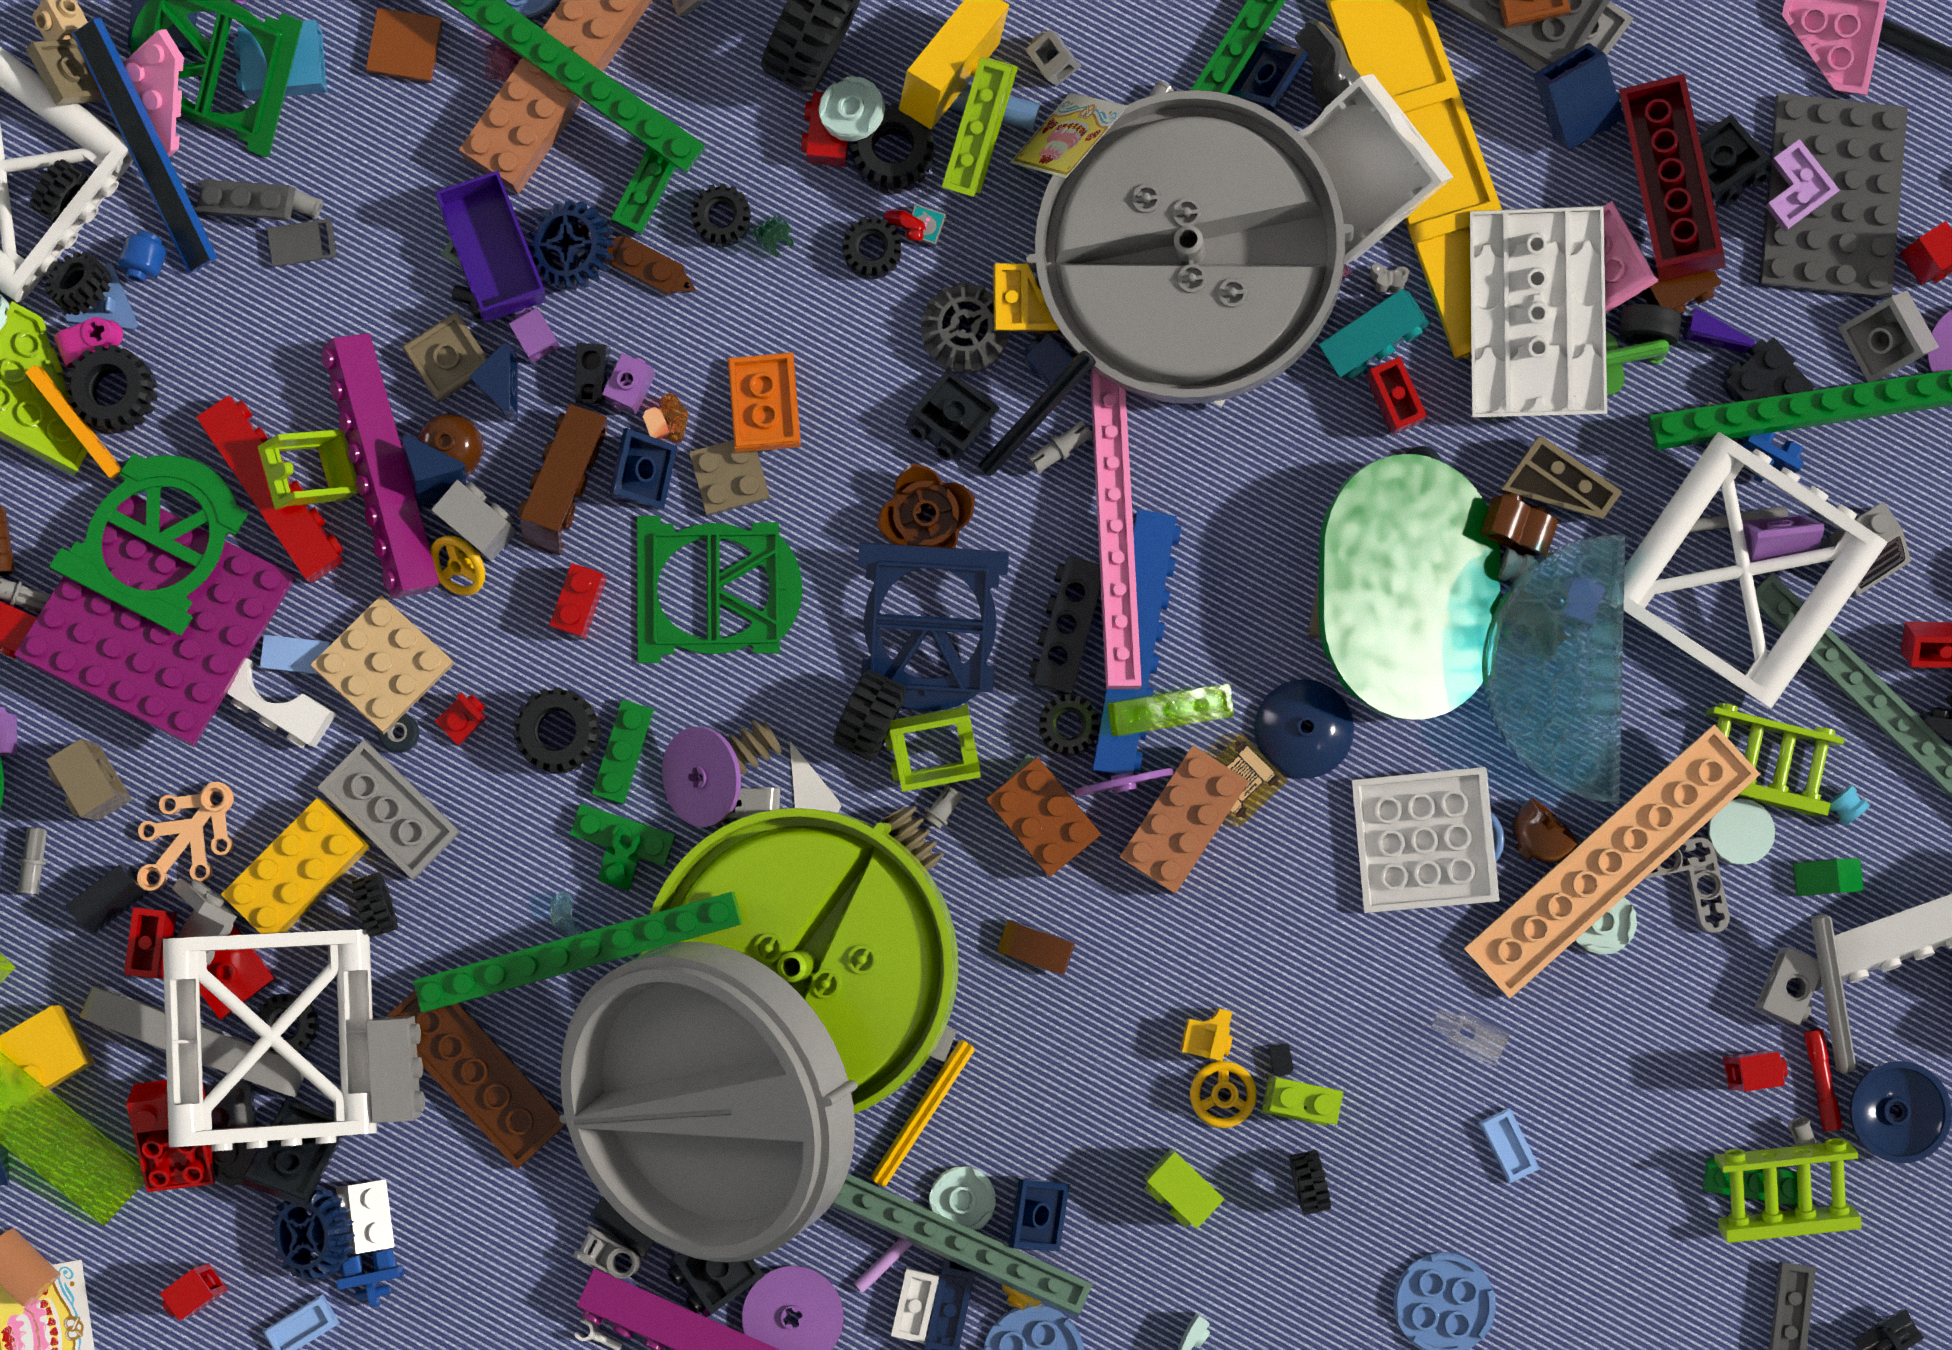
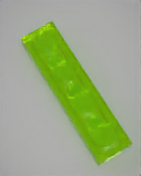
M1220 684L1107 703L1112 736H1122L1234 717L1230 684Z

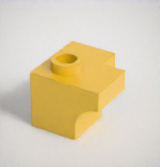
M1217 1008L1214 1015L1208 1020L1197 1021L1187 1019L1180 1051L1223 1061L1224 1055H1229L1233 1036L1229 1035L1232 1011Z

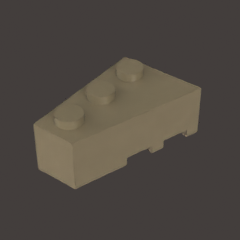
M1541 435L1536 436L1499 489L1502 492L1513 493L1526 499L1595 519H1604L1622 493L1617 487Z

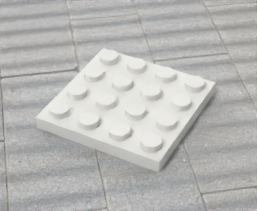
M1486 767L1352 780L1364 913L1500 902Z

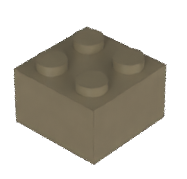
M81 738L46 759L51 767L48 770L51 780L57 787H63L68 796L65 799V803L75 816L79 814L82 818L99 821L132 801L131 796L98 743Z

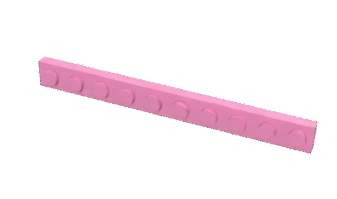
M1092 369L1090 383L1106 689H1140L1142 684L1126 390L1108 381Z

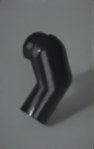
M455 285L452 292V300L468 304L473 313V319L477 323L483 324L470 288Z

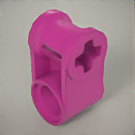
M92 317L73 327L59 331L53 338L66 368H74L75 366L72 363L76 358L82 361L85 358L82 353L86 350L94 353L96 352L95 346L102 345L106 349H108L109 345L119 346L123 339V331L121 326L115 321Z

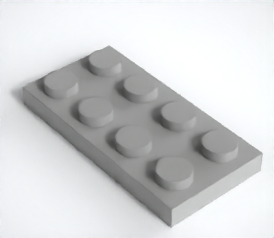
M365 739L317 787L412 880H415L461 832Z

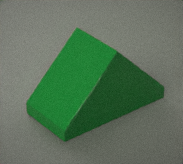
M1860 858L1793 863L1796 896L1864 891Z

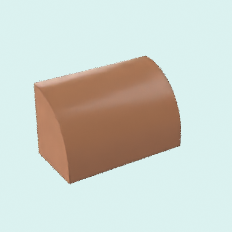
M12 1228L0 1235V1285L21 1306L33 1305L61 1274L17 1230Z

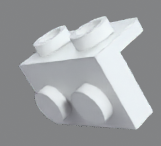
M386 1180L336 1187L337 1194L334 1197L342 1198L341 1207L350 1208L346 1215L347 1219L355 1221L350 1226V1232L356 1236L349 1240L354 1249L346 1254H359L394 1247Z

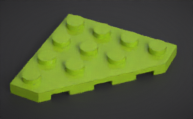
M12 301L9 310L7 309L5 312L8 316L7 321L0 330V437L74 476L88 451L25 373L33 365L42 367L64 396L68 398L70 394L65 391L62 367L55 349L51 348L46 335L47 328L43 318Z

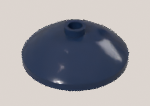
M1302 679L1284 683L1266 696L1255 717L1254 734L1261 755L1271 767L1286 776L1308 779L1330 772L1343 761L1353 741L1354 724L1347 703L1334 689L1318 681ZM1303 721H1308L1312 724V731L1310 733H1304L1301 730V723Z
M1893 1061L1874 1067L1857 1083L1850 1101V1120L1856 1137L1873 1155L1894 1163H1912L1930 1156L1943 1144L1951 1127L1952 1106L1946 1088L1931 1071L1915 1063ZM1893 1105L1898 1108V1115L1894 1118L1889 1114V1109Z

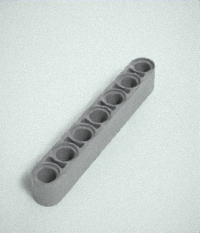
M92 985L80 1018L166 1050L165 1010L112 990ZM201 1024L202 1064L228 1073L254 1045V1043ZM266 1051L242 1077V1079L293 1097L297 1096L304 1078L281 1055L274 1054L272 1051Z

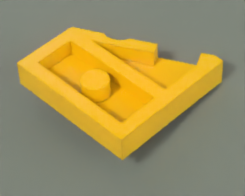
M995 263L993 265L994 331L1057 332L1059 328L1051 316L1041 289L1035 283V277L1029 265Z

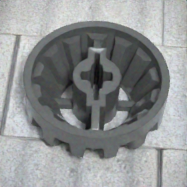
M961 282L957 286L942 288L939 294L928 301L921 318V337L926 352L936 364L954 373L972 374L987 369L1000 358L1008 342L1009 331H994V295L988 292L982 285L973 286L967 285L966 282ZM969 302L979 306L981 309L976 312L966 309L960 310L957 303ZM952 307L955 314L951 319V325L943 329V317L947 310ZM964 321L966 325L972 324L971 332L966 333L964 329L958 331L960 329V322ZM988 321L987 333L984 336V338L980 342H978L977 338L979 336L980 328L986 326ZM957 342V343H959V344H961V345H968V344L973 343V345H972V346H959V345H956V344H954V343Z

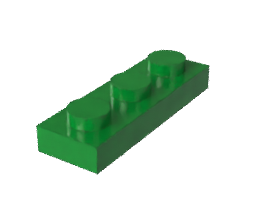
M647 147L611 218L612 222L642 236L676 167Z
M624 699L621 700L592 795L625 805L655 711L653 708Z
M580 803L570 832L571 836L607 848L608 846L613 848V837L620 828L623 829L622 840L625 843H631L636 834L640 835V843L635 852L632 853L633 855L666 867L676 835Z
M1707 1157L1702 1191L1730 1195L1729 1172L1723 1173L1716 1164L1715 1159ZM1777 1168L1778 1203L1798 1206L1797 1171ZM1763 1169L1743 1171L1744 1198L1764 1201Z

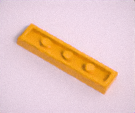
M33 365L25 371L106 475L111 479H116L120 476L119 474L122 470L120 464L88 424L73 411L75 408L69 405L67 398L42 367Z

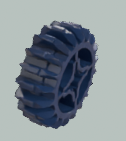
M565 201L564 207L559 203L553 204V213L549 210H542L545 220H533L534 224L539 228L537 232H528L529 236L534 238L535 241L527 245L530 251L535 252L532 258L534 264H538L536 267L538 274L544 275L543 280L546 283H554L555 287L559 289L567 286L570 290H576L578 284L583 288L589 287V278L596 282L599 281L600 278L597 271H609L608 267L603 264L605 259H614L613 255L607 252L608 248L615 246V242L607 239L613 231L610 227H604L608 221L606 217L598 216L599 212L596 208H588L587 204L583 202H578L575 205L572 201ZM578 220L586 224L590 231L591 239L582 237L581 228H578ZM560 228L559 234L553 238L556 231ZM574 241L580 243V244H574V246H570L568 250L562 248V247H568V245H572ZM551 252L560 254L561 263H564V271H561L555 265ZM589 253L587 259L582 263L583 257Z
M316 1187L306 1208L285 1200L276 1206L278 1214L271 1218L275 1223V1228L269 1231L275 1235V1241L270 1246L277 1247L278 1253L275 1259L284 1260L282 1269L291 1270L292 1276L302 1277L303 1280L327 1278L329 1275L341 1270V1265L349 1261L346 1253L354 1249L349 1240L356 1236L350 1232V1226L355 1221L347 1219L346 1215L350 1208L341 1207L342 1198L334 1197L333 1191ZM309 1208L314 1214L309 1215L306 1210ZM316 1252L319 1257L315 1258L311 1253Z

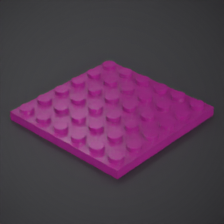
M132 495L117 507L118 512L146 526L147 501ZM160 508V532L183 520ZM107 522L102 538L103 558L112 575L123 584L140 590L162 589L180 582L196 568L130 532ZM197 527L176 538L174 541L203 555L209 542V532ZM225 541L220 559L210 576L187 596L192 601V605L187 613L192 615L193 618L182 636H178L63 576L14 655L16 659L194 748L234 682L243 662L251 654L295 581V577L293 574Z

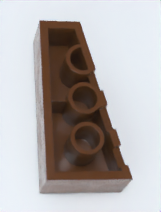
M569 404L565 414H559L554 431L557 432L553 442H547L542 455V460H545L541 471L535 470L530 482L532 492L528 499L523 498L517 512V517L520 518L523 543L560 556L564 547L561 533L563 528H571L576 508L574 499H580L584 494L588 480V474L585 473V470H593L608 430L606 416L573 404Z

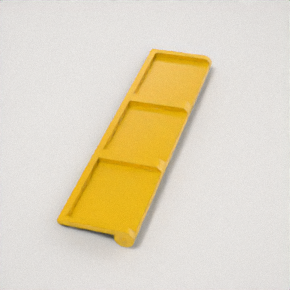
M1325 0L1348 61L1358 71L1360 76L1374 74L1454 177L1404 220L1454 359L1469 358L1472 355L1470 211L1502 210L1427 1Z

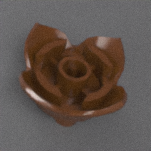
M910 464L897 477L892 500L885 503L880 509L877 528L889 542L895 545L955 548L958 543L960 530L968 524L973 515L975 496L959 483H945L941 481L937 473L929 467ZM928 507L929 512L932 510L935 512L936 515L931 517V522L924 523V520L920 521L917 516L921 515L922 508Z

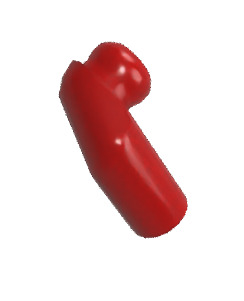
M889 209L886 211L884 219L888 220L889 225L893 224L894 226L908 228L906 233L908 240H923V233L926 230L923 221L904 210Z

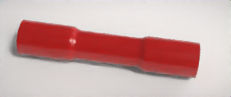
M1824 1029L1804 1031L1808 1058L1812 1065L1818 1096L1817 1105L1822 1131L1843 1129L1838 1100L1835 1097L1830 1073L1829 1053Z

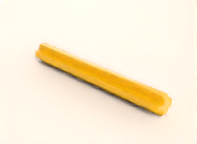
M964 1040L958 1042L871 1175V1179L882 1187L888 1184L973 1054L975 1048Z

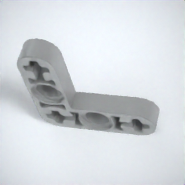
M1688 839L1681 845L1682 852L1695 850V844L1698 843L1699 848H1705L1706 855L1701 856L1702 862H1699L1697 857L1684 859L1686 866H1682L1683 856L1678 848L1673 852L1675 862L1671 868L1665 869L1659 865L1654 869L1653 873H1650L1644 879L1685 871L1698 926L1708 933L1721 932L1728 926L1730 915L1715 848L1708 839ZM1702 876H1708L1714 882V889L1708 895L1702 894L1697 888L1698 879ZM1717 897L1718 903H1711L1714 913L1720 914L1721 920H1717L1716 927H1713L1711 922L1706 923L1705 916L1710 915L1709 904L1701 906L1700 900H1711Z

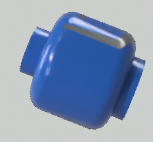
M137 231L136 234L129 235L125 239L118 258V264L126 272L125 276L128 279L144 283L145 279H155L158 277L167 251L159 237L148 232Z

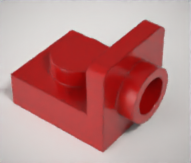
M460 692L456 696L458 699L435 720L438 726L459 746L488 719L482 712L486 706L473 693L467 697Z

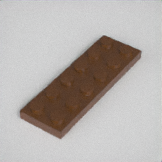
M414 990L386 1016H415V1022L420 1025L421 1041L417 1044V1055L421 1057L423 1067L516 1170L567 1125L560 1122L559 1117L561 1114L460 1003L421 1013L416 991Z

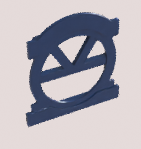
M861 542L859 544L858 565L866 567V579L874 582L864 614V632L870 657L862 659L861 676L870 669L906 686V696L902 706L919 711L947 710L967 702L980 692L992 693L994 666H988L986 661L994 644L997 617L990 589L999 587V575L1008 574L1009 552ZM919 568H936L954 573L970 587L979 604L981 620L882 614L880 610L887 592L899 578ZM879 629L913 630L896 658L891 659L884 648ZM929 631H931L951 670L949 675L939 678H922L907 673L904 670ZM946 632L980 634L977 647L966 663H962Z

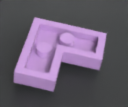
M1799 139L1771 160V163L1790 187L1771 200L1765 207L1782 229L1787 231L1840 190Z

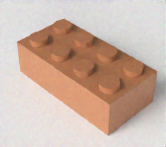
M1192 745L1120 855V858L1176 894L1249 781Z

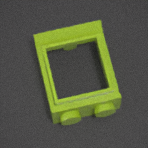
M341 429L277 434L257 446L275 510L294 505L343 502L359 493L356 486L357 474L348 458V443ZM318 448L329 488L291 493L287 477L293 474L294 468L291 462H282L280 451Z
M968 703L955 709L892 720L889 731L885 735L887 751L894 750L896 761L890 762L894 782L900 781L902 792L981 777ZM956 724L963 761L911 771L904 734Z
M1268 1075L1261 1112L1327 1126V1123L1337 1125L1344 1091Z

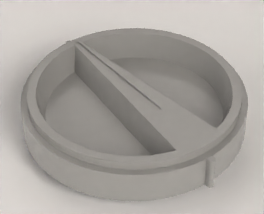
M1201 90L1173 91L1149 96L1128 104L1124 112L1067 178L1052 175L1044 193L1037 218L1035 254L1027 255L1026 260L1031 270L1037 271L1043 297L1063 337L1077 355L1082 351H1087L1096 360L1095 365L1092 367L1094 371L1115 385L1146 398L1181 404L1208 403L1236 397L1261 387L1283 373L1309 349L1322 331L1338 297L1343 277L1345 242L1353 240L1354 226L1352 224H1344L1342 208L1336 188L1322 160L1306 139L1289 123L1260 105L1237 96Z
M679 942L649 950L612 970L597 981L582 998L569 1023L563 1044L561 1094L564 1114L559 1119L561 1123L567 1124L579 1159L599 1192L637 1230L657 1243L696 1259L712 1262H739L762 1257L777 1250L815 1223L837 1198L846 1180L853 1154L855 1119L851 1092L857 1089L858 1084L854 1080L848 1081L836 1046L814 1010L781 976L752 957L736 950L702 942Z

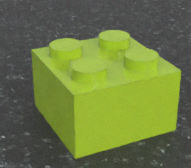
M1171 1148L1143 1177L1148 1182L1144 1189L1160 1204L1167 1200L1173 1206L1169 1213L1185 1228L1191 1223L1197 1229L1225 1200Z

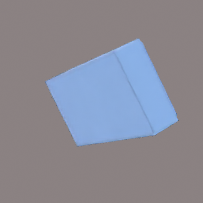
M264 635L260 668L318 675L311 668L310 664L332 643Z
M1510 1108L1499 1111L1478 1122L1508 1183H1512L1540 1169Z
M322 1294L262 1332L273 1350H298L337 1326L340 1322Z

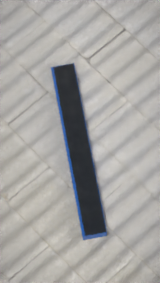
M92 19L73 32L72 35L188 273L195 272L218 257L102 19Z

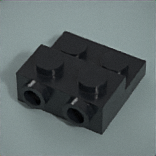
M1732 114L1699 135L1712 200L1716 207L1723 203L1726 205L1735 203L1741 197L1742 190L1751 184L1753 187H1758L1768 179L1769 172H1771L1770 157Z
M1774 337L1767 343L1763 339L1759 340L1747 351L1751 357L1744 364L1739 360L1724 373L1728 379L1720 385L1735 402L1807 392L1815 388L1793 364L1796 360Z
M947 369L910 412L905 424L909 427L908 430L911 436L916 440L924 441L926 439L934 445L935 452L940 458L946 461L953 459L958 463L976 442L980 433L995 417L1000 407L951 370Z
M678 1253L667 1261L670 1266L667 1270L670 1280L677 1287L680 1285L684 1287L689 1294L686 1298L689 1308L697 1314L701 1313L704 1317L710 1316L764 1277L754 1259L739 1262H712Z

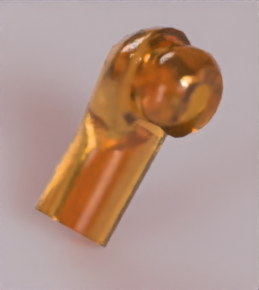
M664 394L661 398L660 410L670 424L668 439L675 443L682 442L688 421V412L675 394Z

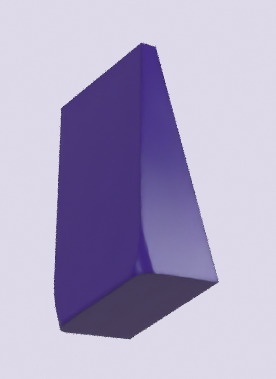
M1694 308L1687 315L1682 337L1685 340L1743 354L1749 351L1755 344V341L1699 309Z

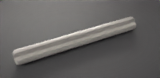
M1820 914L1814 916L1811 923L1835 1066L1837 1071L1849 1073L1855 1071L1856 1061L1833 923L1830 916Z

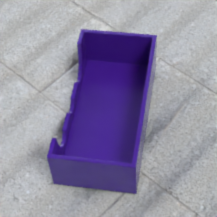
M499 171L436 191L437 205L483 323L546 302L545 289Z

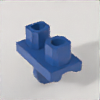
M1774 432L1748 436L1741 444L1742 447L1752 453L1756 448L1772 458L1769 464L1779 471L1785 467L1796 473L1804 463L1800 460L1803 449L1801 445L1787 440L1780 449L1771 444L1775 436ZM1756 474L1754 476V480L1758 483L1764 480Z
M392 1248L372 1253L375 1271L364 1273L361 1255L348 1257L349 1261L341 1265L342 1278L336 1280L338 1290L366 1284V1289L355 1291L357 1301L368 1299L371 1308L379 1307L380 1296L390 1295L391 1288L389 1284L378 1286L377 1282L399 1278L404 1275L403 1265L397 1266Z

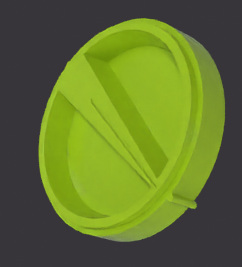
M806 808L776 809L738 819L703 839L686 854L664 882L654 901L650 914L728 892H735L743 925L682 942L716 944L736 950L764 964L788 982L810 1005L825 1026L842 1060L848 1081L854 1080L857 1082V1089L851 1092L854 1114L878 1104L906 1084L928 1060L946 1029L954 1005L959 971L958 947L949 909L939 888L925 867L903 844L889 835L892 829L889 823L879 822L873 826L868 822L846 814Z

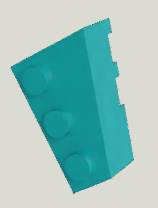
M1401 289L1320 343L1319 346L1339 377L1346 378L1349 376L1352 380L1368 370L1366 367L1368 363L1375 359L1381 361L1396 351L1394 347L1404 341L1408 343L1414 340L1431 323L1411 292Z

